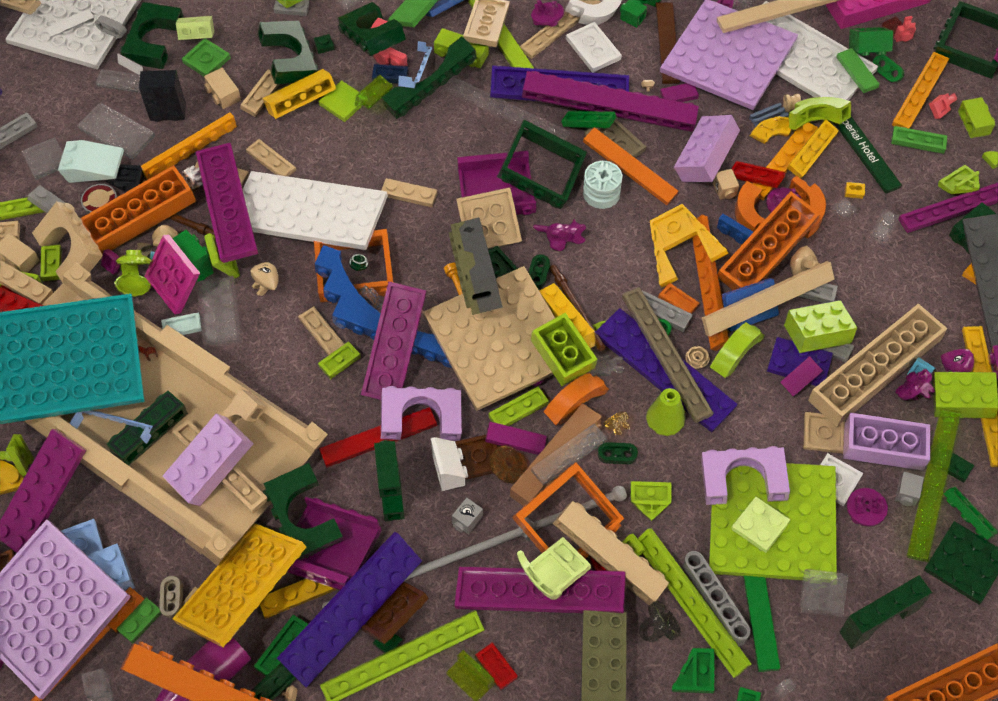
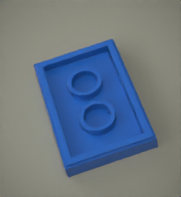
M769 278L722 294L724 307L775 285L774 279ZM778 305L729 327L727 330H736L745 322L751 325L779 315Z

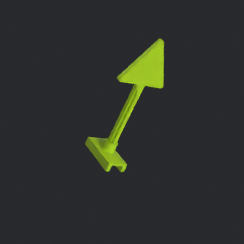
M13 434L6 451H0V460L13 461L22 476L27 474L28 465L32 464L35 460L21 434Z

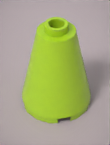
M668 388L663 390L647 411L646 420L648 426L659 435H675L685 424L686 417L681 397L675 389Z

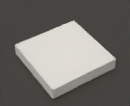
M827 453L820 465L836 466V502L844 506L863 473Z

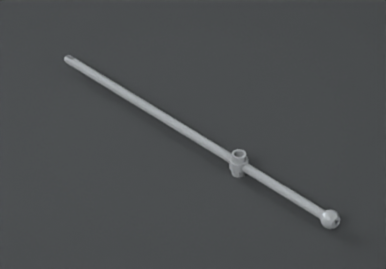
M616 486L611 493L605 496L609 501L615 500L620 502L625 500L627 494L624 487ZM594 500L581 504L584 506L585 511L598 506ZM561 512L536 522L530 521L529 517L524 519L536 532L540 528L553 524ZM519 527L418 566L405 580L519 536L525 537L527 541L531 540ZM329 601L323 603L322 608H324L329 603Z

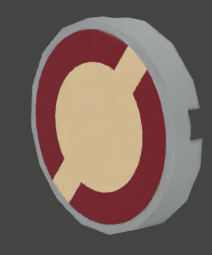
M96 184L84 191L81 197V204L84 211L89 214L117 198V194L109 185Z

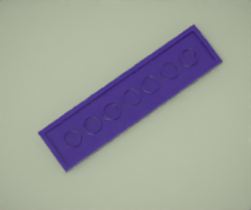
M492 65L490 98L537 101L522 98L527 71H537L544 75H556L564 79L571 78L579 82L586 81L598 86L606 85L613 89L621 88L629 92V75Z
M619 308L595 331L608 348L660 391L668 388L675 389L637 322ZM683 360L713 411V416L699 423L710 432H713L738 404ZM682 402L684 411H686V412L689 414L687 408L685 407L684 403Z
M394 532L276 659L307 688L416 569L422 560L404 539Z

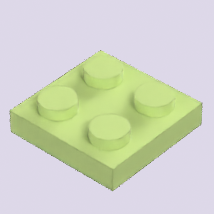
M755 497L733 524L732 530L766 553L788 526L790 519Z

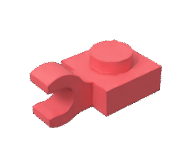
M912 16L905 17L903 25L897 27L894 36L896 42H906L913 38L916 23H911Z
M948 93L939 95L929 103L935 119L942 118L951 110L950 104L957 100L955 93L950 96Z

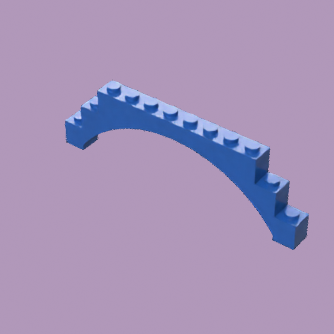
M323 245L315 262V272L322 277H329L323 289L324 298L332 303L338 302L332 314L333 323L339 328H348L358 335L364 334L374 340L381 313L373 308L350 282L341 263V251ZM417 331L412 354L422 355L429 361H438L444 366L452 368L434 334Z

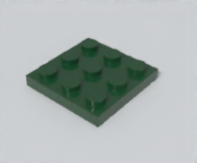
M954 521L927 563L924 571L980 605L998 576V547Z

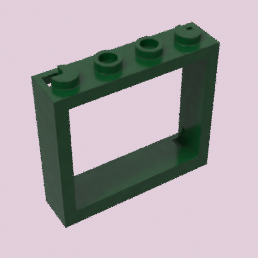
M959 1L957 7L953 6L949 15L951 18H947L944 25L946 30L942 29L939 35L941 40L936 41L933 49H936V53L948 57V63L992 79L998 67V62L994 58L990 62L946 46L945 43L958 16L998 30V14Z
M523 120L497 178L517 187L521 191L533 195L537 199L549 203L552 207L561 209L567 202L587 151ZM521 136L574 163L561 195L508 168Z

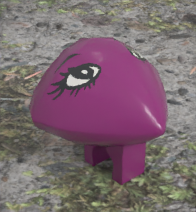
M957 349L941 355V361L946 372H972L974 355L969 349Z

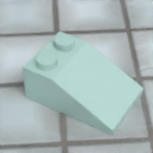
M85 140L67 141L58 171L69 183L116 179L124 149Z

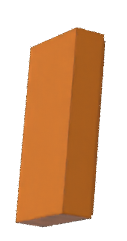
M671 283L658 295L659 299L691 314L700 305L698 301Z

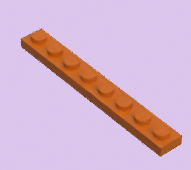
M702 214L696 218L710 232L708 216ZM696 235L692 237L704 313L707 316L722 309L723 303L715 261L711 262L699 236ZM727 329L709 337L711 350L718 351L729 339Z

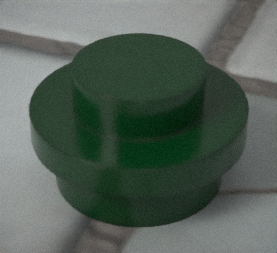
M355 254L350 259L349 266L355 271L365 270L368 267L367 258L364 255Z

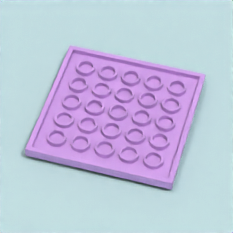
M705 0L660 67V72L754 110L796 42L798 34L768 22H761L723 33L716 22L717 17L737 12V10L712 0Z
M47 519L0 572V659L40 699H44L131 597Z

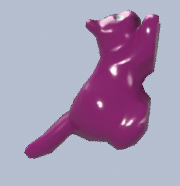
M573 219L571 224L533 225V228L537 231L546 233L550 247L556 251L564 250L567 242L575 244L585 242V238L581 236V233L586 229V226L577 223L575 219Z

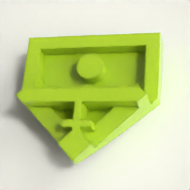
M963 165L938 182V186L950 194L978 191L980 188L979 171L974 172L968 166Z
M631 481V503L652 521L671 504V482Z

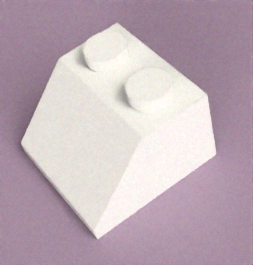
M431 438L432 456L441 490L445 491L465 486V478H468L466 466L461 465L460 460H463L461 448L456 447L455 441Z

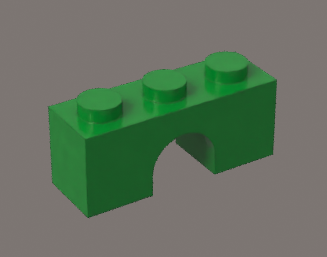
M628 0L620 7V19L637 28L646 18L647 6L643 4L655 7L656 3H659L660 0Z

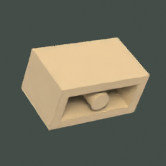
M223 68L204 76L206 82L204 87L208 94L212 93V98L216 105L220 104L222 109H225L241 101L238 88Z
M10 233L0 241V260L13 268L28 273L40 261L34 250Z

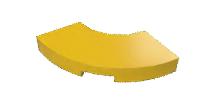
M777 116L764 120L753 129L749 136L764 144L773 136L781 135L787 137L791 131L789 128V118Z

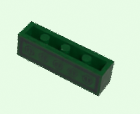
M167 390L164 394L159 395L153 404L143 409L140 415L133 420L153 426L149 432L151 437L147 444L140 438L144 429L126 425L122 431L110 438L107 446L114 456L129 466L188 414L184 404Z

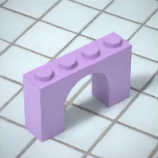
M395 386L382 388L381 439L400 440L403 412L412 405L423 404L431 407L439 417L440 439L460 440L462 434L461 390L454 388L440 390L433 387L426 389H417L415 387L397 388Z
M771 446L765 449L751 447L746 450L728 449L726 451L708 450L702 452L701 463L706 505L727 504L728 495L725 477L732 469L739 466H749L761 473L765 480L768 502L788 500L790 489L784 447Z

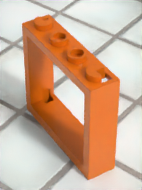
M387 229L374 230L368 247L383 245L387 281L353 284L364 299H369L372 296L385 297L388 282H393ZM314 241L315 261L317 260V257L323 245L331 247L336 250L354 248L324 244L322 242ZM317 273L320 303L330 302L324 298V280Z
M576 462L512 517L541 553L545 552L549 547L524 518L572 476L610 519L604 526L607 530L616 532L621 527L620 522L624 520V517ZM581 547L577 550L585 559L589 556Z

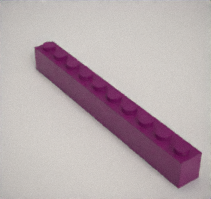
M527 71L522 98L586 111L615 112L616 117L693 132L696 125L699 106L690 102L682 103L677 102L675 99H662L655 95L648 96L640 92H628L621 88L613 89L606 85L598 86L586 81L579 82L571 78L564 79L556 75H544L537 71Z

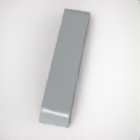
M697 551L689 552L683 563L685 573L737 645H744L750 635L749 625L702 554ZM689 561H695L698 566L690 565ZM700 578L708 579L709 583H702ZM717 595L721 601H714L711 596ZM723 613L731 614L732 619H726ZM734 631H741L744 637H738Z

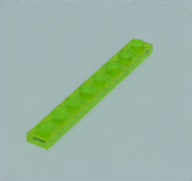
M940 409L907 558L924 562L929 561L961 411Z

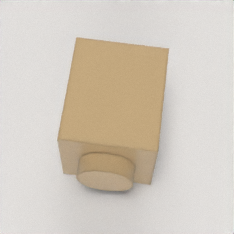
M733 170L717 172L713 185L719 199H732L737 196L739 184Z

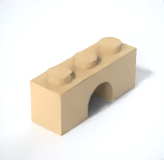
M241 389L240 392L234 395L233 401L221 412V415L227 417L235 426L241 418L255 423L267 406L251 392Z

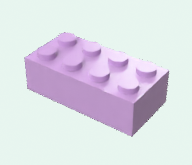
M732 115L701 117L674 166L682 182H713L740 131Z
M850 413L844 423L843 459L923 471L930 461V424Z
M215 414L164 473L163 477L189 504L201 506L251 448L253 443L227 417Z

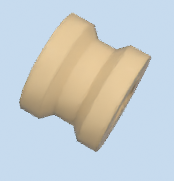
M799 93L793 96L789 94L784 95L783 106L785 112L794 110L795 103L801 101Z

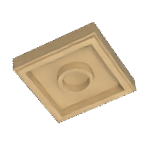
M805 412L803 449L843 454L845 421L836 427L823 414Z

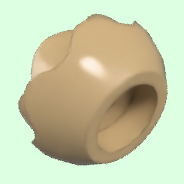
M701 346L690 348L685 355L686 362L695 369L705 367L710 360L708 351Z

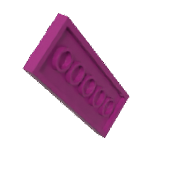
M388 282L361 395L381 400L382 388L388 386L404 387L427 294L426 290Z
M51 429L0 520V541L15 552H18L45 520L49 518L87 451L57 429Z

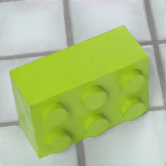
M841 300L791 309L788 311L784 324L799 353L850 344L857 330V326Z
M566 313L532 331L531 342L561 386L595 369L598 359Z
M934 372L932 382L935 390L933 393L934 417L996 418L998 411L996 372Z

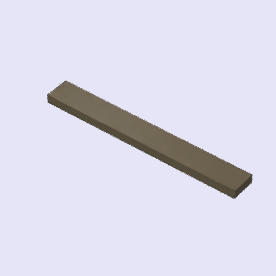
M640 287L622 295L624 302L674 388L680 394L681 400L694 422L697 423L713 416V411Z

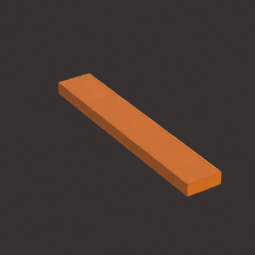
M595 127L583 139L586 145L607 161L616 164L624 174L665 205H668L678 194L676 188Z

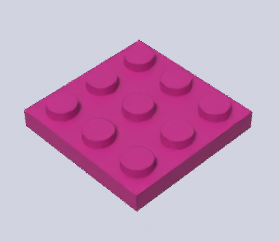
M163 235L151 260L152 262L146 271L145 278L176 315L182 312L200 272L170 235Z

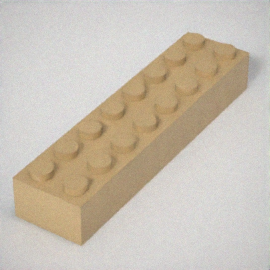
M917 304L812 390L808 401L838 427L848 418L850 413H855L909 368L918 357L921 358L939 343L947 328L920 304Z

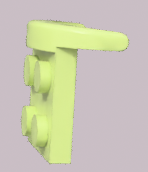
M564 537L531 563L528 562L523 551L517 552L519 562L528 578L546 597L552 600L559 598L566 588L591 569V564Z

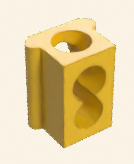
M846 182L845 197L863 199L865 196V184Z

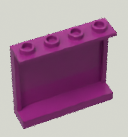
M528 151L514 152L508 168L531 179ZM507 153L457 157L461 198L510 188L516 215L536 213V201L533 195L521 191L517 187L497 178Z
M305 497L304 500L307 507L296 526L303 529L313 528L334 518L344 540L305 559H296L287 572L341 590L365 564L382 529L378 520L373 516L360 515L355 510L350 509L348 511L336 504H326L318 498L311 499Z

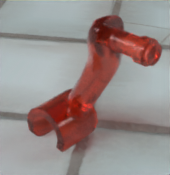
M138 345L139 352L145 354L148 361H151L149 355L152 353L158 357L154 347L144 348Z

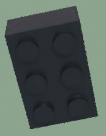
M140 71L139 90L150 121L185 120L186 101L177 71Z

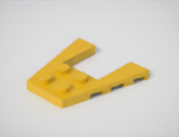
M683 204L650 220L652 240L655 248L654 253L657 261L656 267L661 288L678 280L665 251L698 235L711 262L729 254L727 249L719 243Z

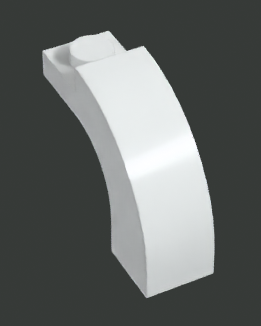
M569 0L565 12L580 17L578 23L588 25L595 22L598 25L606 22L614 15L622 0H602L601 3L595 5L579 0Z

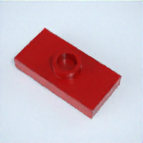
M493 642L475 654L476 659L500 691L518 678V675Z

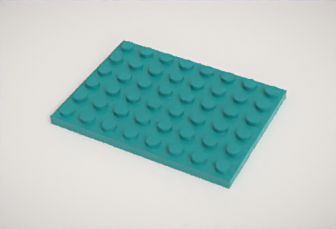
M132 294L0 312V424L145 402Z

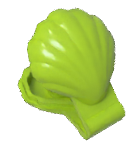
M126 250V255L119 257L115 261L117 264H121L122 275L114 282L115 287L122 294H132V297L143 296L150 290L151 284L145 277L139 275L137 265L150 264L152 261L142 255V250Z

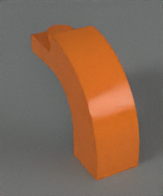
M795 176L791 180L789 188H795L801 199L820 213L817 222L805 234V237L808 239L821 225L826 210V200L823 192L815 183L812 186H808L804 180Z
M746 181L737 198L735 216L738 223L754 232L765 220L754 208L760 199L762 189Z
M587 373L575 379L561 390L546 407L544 413L555 425L566 423L582 403L584 404L591 398L605 395L609 388L601 378Z

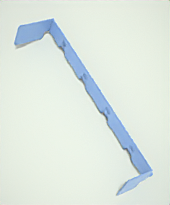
M418 41L417 51L426 53L415 81H412V77L399 76L398 86L415 88L416 83L420 81L432 47L426 46V42Z
M95 410L77 412L70 421V424L77 429L84 419L82 413L125 423L126 425L141 427L144 431L140 438L146 444L151 437L149 432L153 427Z

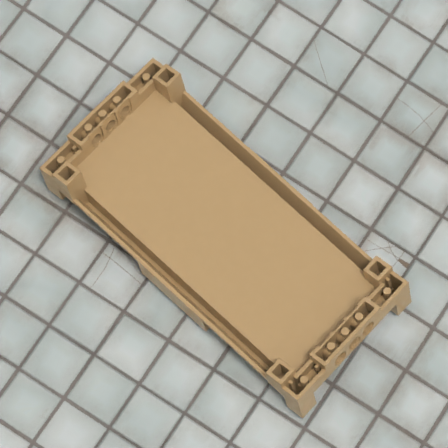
M76 262L63 275V284L42 305L47 306L110 297L112 295L92 282L91 274ZM134 311L145 402L96 409L95 411L133 421L140 415L143 409L153 404L159 395L164 394L168 390L184 404L188 414L129 466L114 456L107 446L110 438L125 428V423L82 413L84 419L77 429L70 424L75 413L25 420L24 422L46 438L51 429H57L87 451L80 461L81 464L186 538L185 542L218 566L272 502H266L252 514L220 482L201 506L189 504L163 477L164 473L186 449L174 436L173 431L187 419L201 431L215 414L221 415V412L233 401L234 395L240 392L241 389L251 392L267 408L255 423L246 421L243 418L238 420L236 427L253 445L235 466L262 492L266 489L263 483L303 466L320 447L328 434L313 422L309 426L230 375L228 373L230 366L170 326L166 325L164 329H161Z

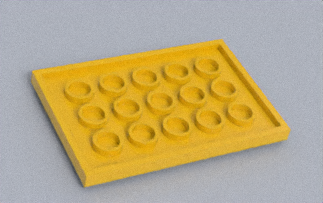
M254 523L172 619L178 625L224 647L246 622L251 613L260 605L266 595L273 590L281 577L287 573L295 560L301 556L306 546L302 541Z

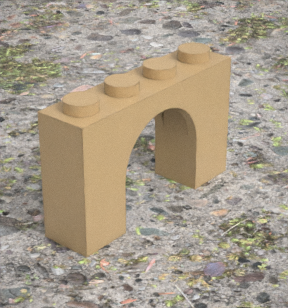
M56 201L32 234L40 246L57 245L67 232L69 233L71 238L70 252L56 270L63 283V275L76 262L90 273L103 255L98 245L93 241L90 232L83 225V221L74 211V207L69 203Z

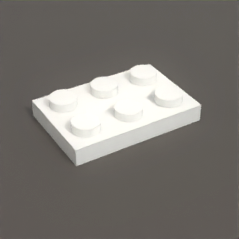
M595 22L566 35L567 42L592 73L621 60L622 55Z

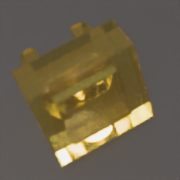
M626 411L617 412L603 424L608 430L613 429L616 435H622L620 426L622 425L626 430L630 429L629 423L626 422L630 417Z

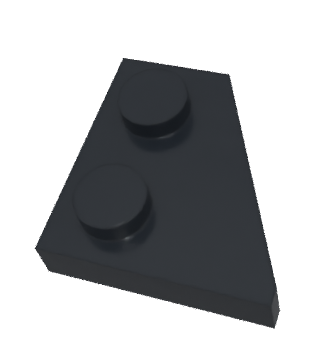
M120 164L116 179H108L106 182L127 192L142 183L144 174L141 165Z

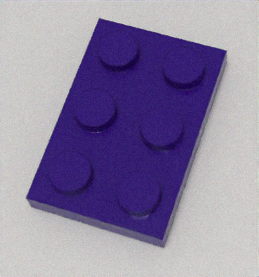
M777 337L767 372L786 377L810 356L823 370L809 383L818 386L827 378L833 353L821 349L799 353L793 341Z

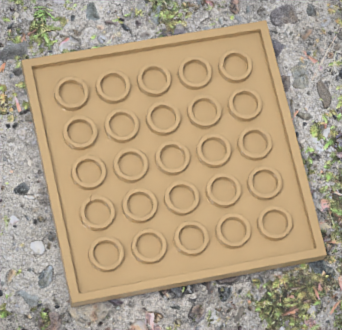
M524 266L496 278L502 308L472 315L471 308H466L464 295L461 294L423 311L426 322L476 411L553 375L530 339L534 329L553 320L555 317Z

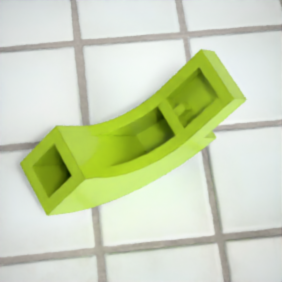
M814 97L795 103V109L789 112V128L796 130L813 120L827 119L841 124L851 117V101L836 97Z
M745 322L727 340L710 368L724 378L730 376L748 350L761 342L765 335L756 326Z

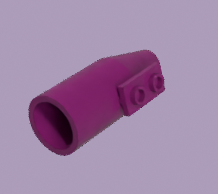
M232 637L224 647L211 641L206 642L186 662L194 665V671L200 672V670H205L214 674V680L220 681V679H225L229 681L251 658ZM163 688L155 701L190 700Z

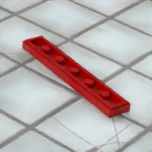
M430 407L402 417L400 440L437 426ZM380 425L321 447L319 451L326 468L375 450L374 443H379L383 440L395 442L399 440L381 439Z

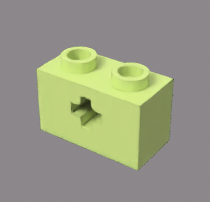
M212 16L178 18L176 22L178 40L212 38L214 35Z

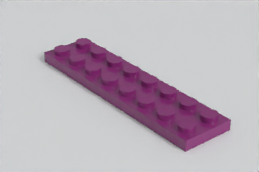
M231 143L196 151L221 262L226 263L258 254Z
M459 567L454 606L456 609L557 613H583L584 610L624 613L625 571L589 570L566 588L559 598L552 600L546 597L532 583L523 569Z

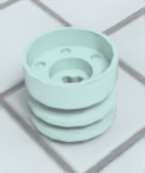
M596 161L585 170L583 196L589 205L605 209L612 207L618 202L623 175L621 169L616 164L610 161Z

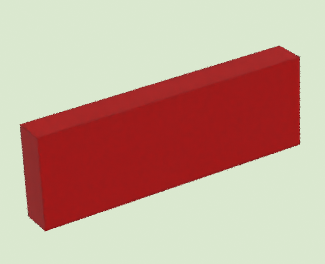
M736 161L731 168L736 179L778 188L785 177V172L739 161Z

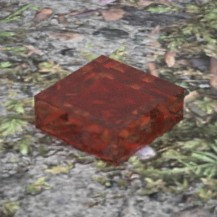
M895 16L883 22L882 27L893 30V36H895L897 27L903 25V23Z

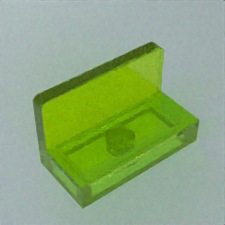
M381 75L377 76L356 95L355 106L359 107L362 104L369 110L392 89L393 85Z
M462 650L457 655L458 661L446 674L473 701H479L494 686V678Z

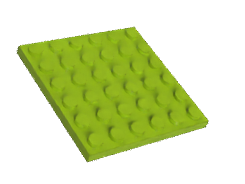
M786 463L790 489L789 498L787 501L769 502L767 501L765 480L759 471L749 466H739L732 469L725 477L728 495L727 504L711 505L709 566L714 574L836 583V466ZM755 497L790 519L788 526L766 553L732 530L733 524Z

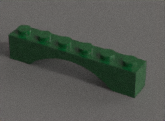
M461 36L448 47L443 63L431 76L416 83L415 88L394 87L382 97L384 106L396 119L405 116L411 108L418 106L424 98L432 95L437 88L445 85L450 78L458 75L467 65H471L477 59L475 49Z

